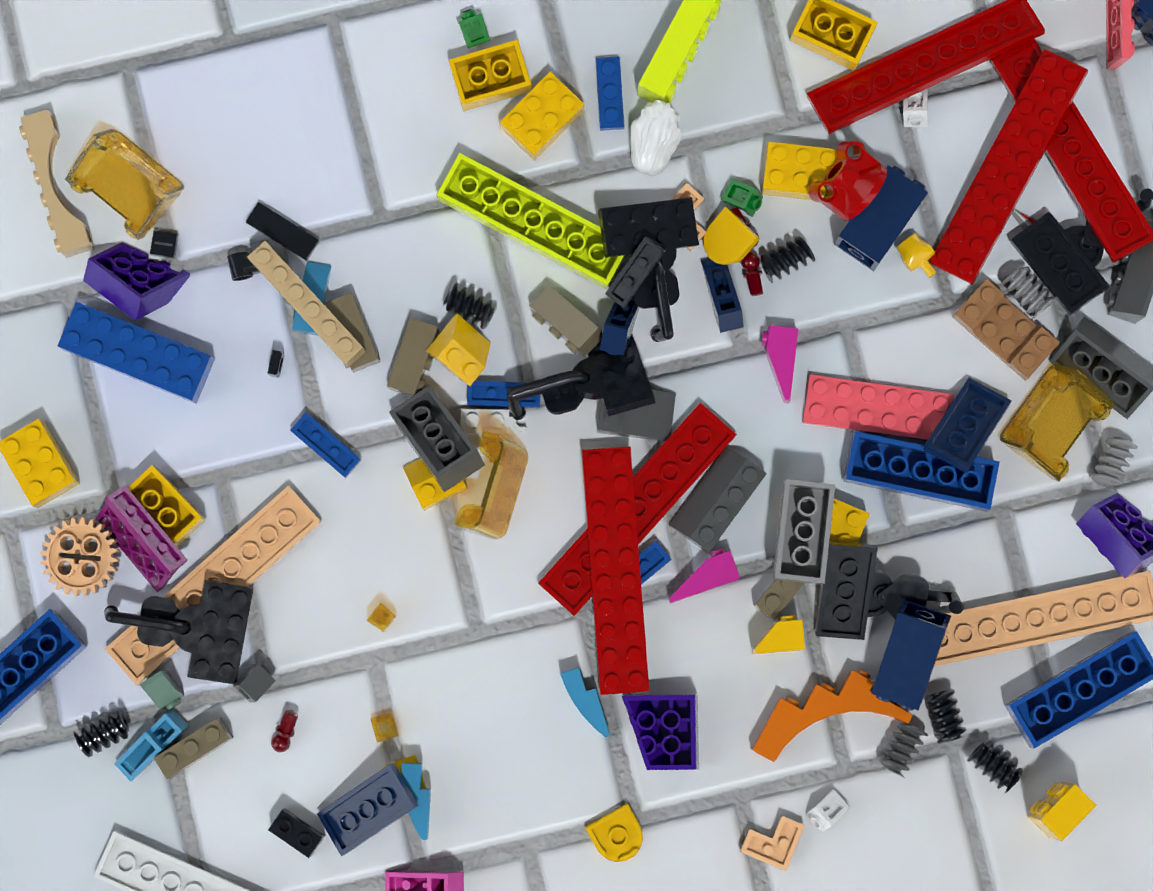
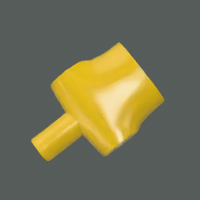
M914 233L897 246L896 249L910 272L921 267L929 278L937 273L928 261L935 254V251L917 233Z

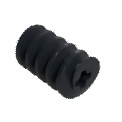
M800 236L795 237V244L792 241H787L786 248L783 245L778 246V253L772 249L769 251V257L766 254L761 255L763 271L771 283H773V275L779 280L782 279L781 271L790 275V266L798 271V262L807 266L806 258L808 257L815 262L811 248Z
M455 282L443 303V306L446 304V311L451 312L455 308V314L461 315L464 312L463 319L465 321L472 317L473 325H477L481 321L480 328L486 329L497 306L492 308L493 300L491 299L484 304L483 295L476 300L474 290L469 295H466V286L460 291L457 290L458 282Z
M947 689L927 695L932 699L926 702V706H934L929 715L937 716L931 723L932 725H940V728L934 731V733L943 735L937 741L938 744L962 738L961 734L966 731L965 727H958L964 721L963 718L955 717L961 710L959 708H952L958 700L949 698L955 693L954 689Z
M116 709L117 717L115 718L110 713L107 714V722L101 717L98 718L99 726L90 722V731H87L83 726L80 727V736L74 731L76 742L87 757L93 756V750L97 753L101 752L102 745L105 748H109L111 741L115 744L119 743V736L123 739L128 738L129 726L119 709Z
M992 741L985 744L982 742L972 752L967 761L971 762L976 759L977 762L974 768L977 769L984 766L982 775L991 773L989 781L993 782L998 779L999 783L996 788L1000 789L1006 786L1005 793H1007L1019 781L1023 774V769L1018 768L1014 770L1016 763L1014 761L1007 763L1008 756L1006 754L999 757L1001 749L995 748L992 750L994 745Z

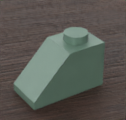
M160 671L140 684L159 709L167 708L169 711L181 703L179 699L184 697L169 671Z

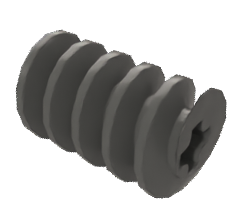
M899 723L898 728L902 733H893L897 741L888 742L893 750L885 749L884 754L888 759L880 758L879 762L889 771L905 778L901 770H910L905 762L915 761L910 756V753H919L915 744L923 745L924 742L919 736L928 737V734L911 724Z

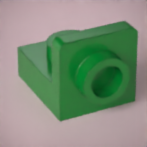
M467 9L460 13L461 16L456 18L468 49L490 41L479 10Z
M733 178L721 197L724 203L743 210L751 217L760 209L763 199L762 194L755 187Z

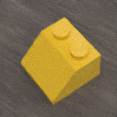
M456 313L426 352L456 378L471 386L486 367L491 343Z
M420 459L403 467L424 511L468 490L462 480L446 492H443Z
M796 615L779 617L780 622L774 623L752 649V655L805 650L803 621L796 620Z

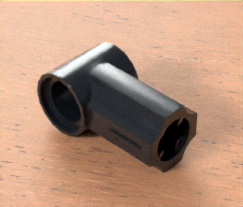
M238 252L227 256L232 281L249 279L254 274L260 273L247 258L251 253Z

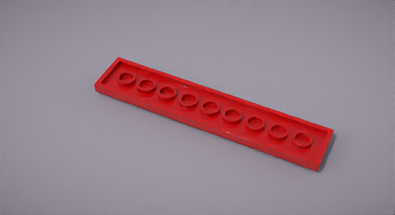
M1006 0L808 92L807 98L829 135L1045 34V28L1027 0Z
M1035 39L991 59L992 66L1014 102L1017 101L1043 53ZM1072 101L1045 153L1114 263L1152 243L1153 230Z
M1044 49L937 246L935 254L930 259L929 263L971 285L974 284L1088 74V69Z
M701 402L633 477L638 545L737 435ZM588 528L538 582L545 591L573 616L593 596Z
M631 446L582 450L600 695L648 692L650 690Z

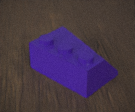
M121 242L88 258L83 281L136 321L169 304L190 277V273L182 270L181 273L170 268L171 264L165 261L161 263L149 259L147 253Z
M1116 493L1093 505L1076 523L1082 533L1093 542L1098 551L1109 560L1114 569L1124 578L1153 563V523L1151 524L1142 518L1141 511L1120 494Z
M698 695L622 696L647 770L699 769Z

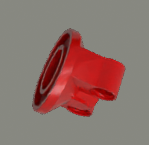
M859 141L841 142L836 148L838 160L828 170L824 180L813 182L808 190L809 197L813 201L822 203L844 221L853 219L871 203L887 176V168L867 153L864 145ZM850 146L853 148V156L851 158L848 156V148ZM822 186L826 188V194L823 198L820 195Z

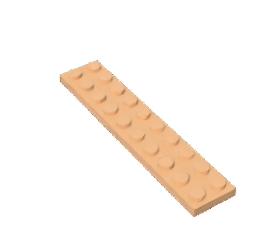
M288 485L163 597L172 599L180 610L189 604H200L204 580L249 587L315 529L321 521ZM130 626L109 644L105 650L138 686L177 652L180 647L174 640L163 647L143 644L137 636L138 627Z
M1151 570L1136 573L1127 578L1121 576L965 609L960 614L946 613L951 615V619L935 666L1153 620V579Z

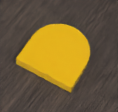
M724 207L706 230L704 249L708 257L718 264H736L749 253L760 238L728 207Z
M628 803L585 827L598 852L611 861L623 862L631 859L638 853L642 845V829Z

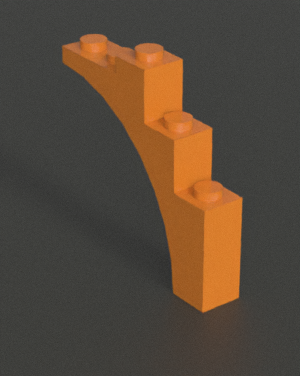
M857 669L856 672L850 670L837 695L834 694V688L822 682L821 686L814 684L801 709L798 708L800 703L789 697H786L785 700L779 698L751 750L775 762L784 747L799 732L819 720L836 714L872 712L889 716L905 724H909L913 715L908 710L900 707L899 703L894 705L891 702H884L877 699L876 695L871 694L870 689L874 682L869 680L870 674L861 669Z

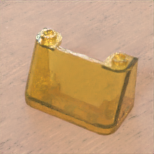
M114 129L93 134L65 178L71 184L70 186L74 191L78 193L93 192L126 219L124 223L126 233L138 240L146 236L184 189L183 183L124 134Z
M1054 364L1044 372L1000 434V441L1051 479L1060 482L1069 471V461L1064 458L1090 420L1099 421L1106 419L1116 403L1078 369Z
M483 430L479 441V449L484 456L490 458L489 462L493 463L481 507L474 504L464 505L460 508L454 525L457 529L490 539H500L508 530L529 456L524 447L495 433Z

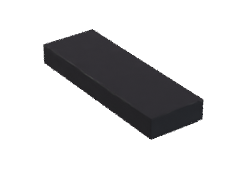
M259 202L246 220V224L305 261L309 259L320 242L317 238Z
M646 235L605 294L621 307L626 308L667 249L649 235Z

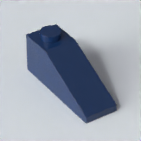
M710 258L701 260L720 333L743 328L742 309L728 265L718 264Z
M633 298L626 308L614 302L604 323L600 350L606 351L611 355H624L639 311V307L635 305Z

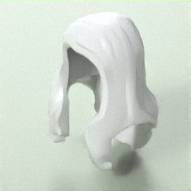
M662 100L648 102L645 108L641 110L640 117L631 124V160L634 167L641 173L648 175L660 174L667 167L672 154L680 143L681 129L678 127L680 116L676 115L675 109L671 108L669 102L665 103Z

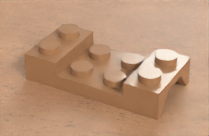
M986 279L953 315V318L1026 381L1060 342L1043 327H1038L1004 297L1005 294Z

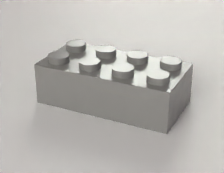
M785 479L783 481L773 579L819 585L825 584L835 484Z

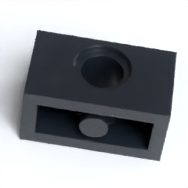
M286 808L280 811L268 831L307 858L312 857L325 838L324 834Z

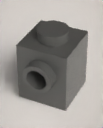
M252 664L234 683L233 687L251 703L257 702L276 680L271 676L273 672L266 665Z

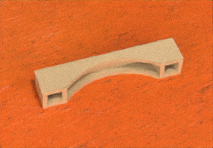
M46 109L21 117L22 126H19L22 138L28 141L29 148L26 149L30 162H34L36 167L33 175L37 185L41 184L43 190L40 198L44 208L48 207L50 216H47V221L50 229L55 230L57 236L54 239L57 252H61L68 258L93 250L94 247L88 227L66 209L55 188L53 157L60 136L53 114Z
M266 241L247 256L258 271L297 311L347 368L366 352L361 344Z

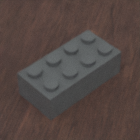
M430 385L389 412L397 428L443 492H446L485 466L476 447Z

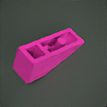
M769 325L768 331H763L762 345L766 346L765 353L783 403H789L799 329Z
M722 548L711 552V558L706 559L668 599L670 604L739 580L740 576L731 551L725 552Z
M385 872V891H464V872Z

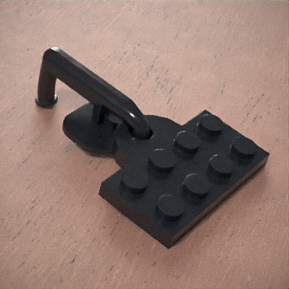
M1149 188L1141 191V200L1136 202L1141 212L1147 210L1152 203L1153 190ZM1049 211L1010 240L1013 247L1069 316L1076 313L1110 287L1096 269L1102 259L1104 248L1087 220L1085 226H1071L1064 230Z
M692 197L598 209L605 258L628 255L630 259L646 235H649L667 249L633 297V301L641 309L657 307L660 328L652 331L651 338L653 341L662 342L672 339L674 331L670 305L678 301L679 287L677 277L669 269L675 262L677 249L699 245Z
M631 334L624 355H611L606 351L600 350V341L587 354L588 358L581 360L574 366L572 371L558 373L510 388L507 391V399L513 418L521 420L526 415V410L521 407L520 400L541 394L548 412L554 415L576 410L584 398L591 400L602 399L608 417L656 403L633 335Z
M829 541L825 584L821 585L815 626L816 636L864 640L867 618L876 617L888 611L896 620L904 599L925 607L927 601L950 602L949 610L953 614H960L963 611L964 606L956 591L929 588L927 580L921 576L902 575L892 582L886 573L875 569L878 551L876 545Z
M204 580L200 604H189L179 610L170 598L150 596L142 603L140 615L119 612L116 606L109 605L104 610V616L107 622L137 626V636L143 644L163 647L174 640L182 650L191 653L187 671L188 678L234 684L238 677L253 587Z

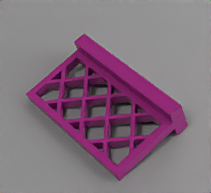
M126 485L106 497L104 500L106 504L95 519L99 524H105V531H112L110 537L117 539L116 544L155 591L159 592L178 568L187 562V558ZM119 521L122 522L123 528L120 527ZM150 558L153 559L154 565H151Z

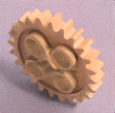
M73 517L71 518V524L67 520H63V528L54 526L56 534L47 533L51 541L42 543L47 547V551H42L40 554L46 556L47 560L40 563L48 565V568L43 573L52 575L48 581L49 583L57 581L55 589L59 590L65 586L64 594H70L73 590L74 596H79L81 591L84 596H89L90 589L93 593H98V585L106 588L105 579L113 580L114 578L110 572L118 571L113 566V563L120 561L119 558L114 557V554L118 553L120 549L113 548L112 546L117 542V539H109L112 531L103 532L105 524H99L96 527L97 520L91 519L88 523L87 517H81L80 522L77 518ZM68 537H71L74 541V546L71 550L65 544ZM92 539H95L98 543L95 552H92L89 548V543ZM60 553L100 556L101 560L60 557ZM66 561L72 567L69 574H66L63 570V565ZM91 563L95 567V574L93 576H89L87 573V566Z

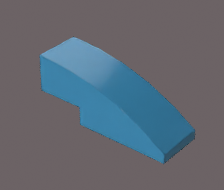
M307 262L302 281L325 305L331 266ZM295 311L292 330L298 333L318 336Z
M579 668L560 673L569 696L582 716L604 737L610 736L596 688L586 691Z
M171 709L147 730L114 765L130 782L133 781L155 761L154 757L164 752L189 726Z
M403 762L401 763V776L419 805L410 811L409 815L420 838L427 840L429 834L431 789L421 788L423 763Z

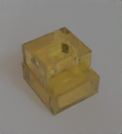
M380 603L367 621L382 632H385L397 616Z
M392 712L370 719L377 742L399 736ZM386 723L388 730L381 732L379 725Z

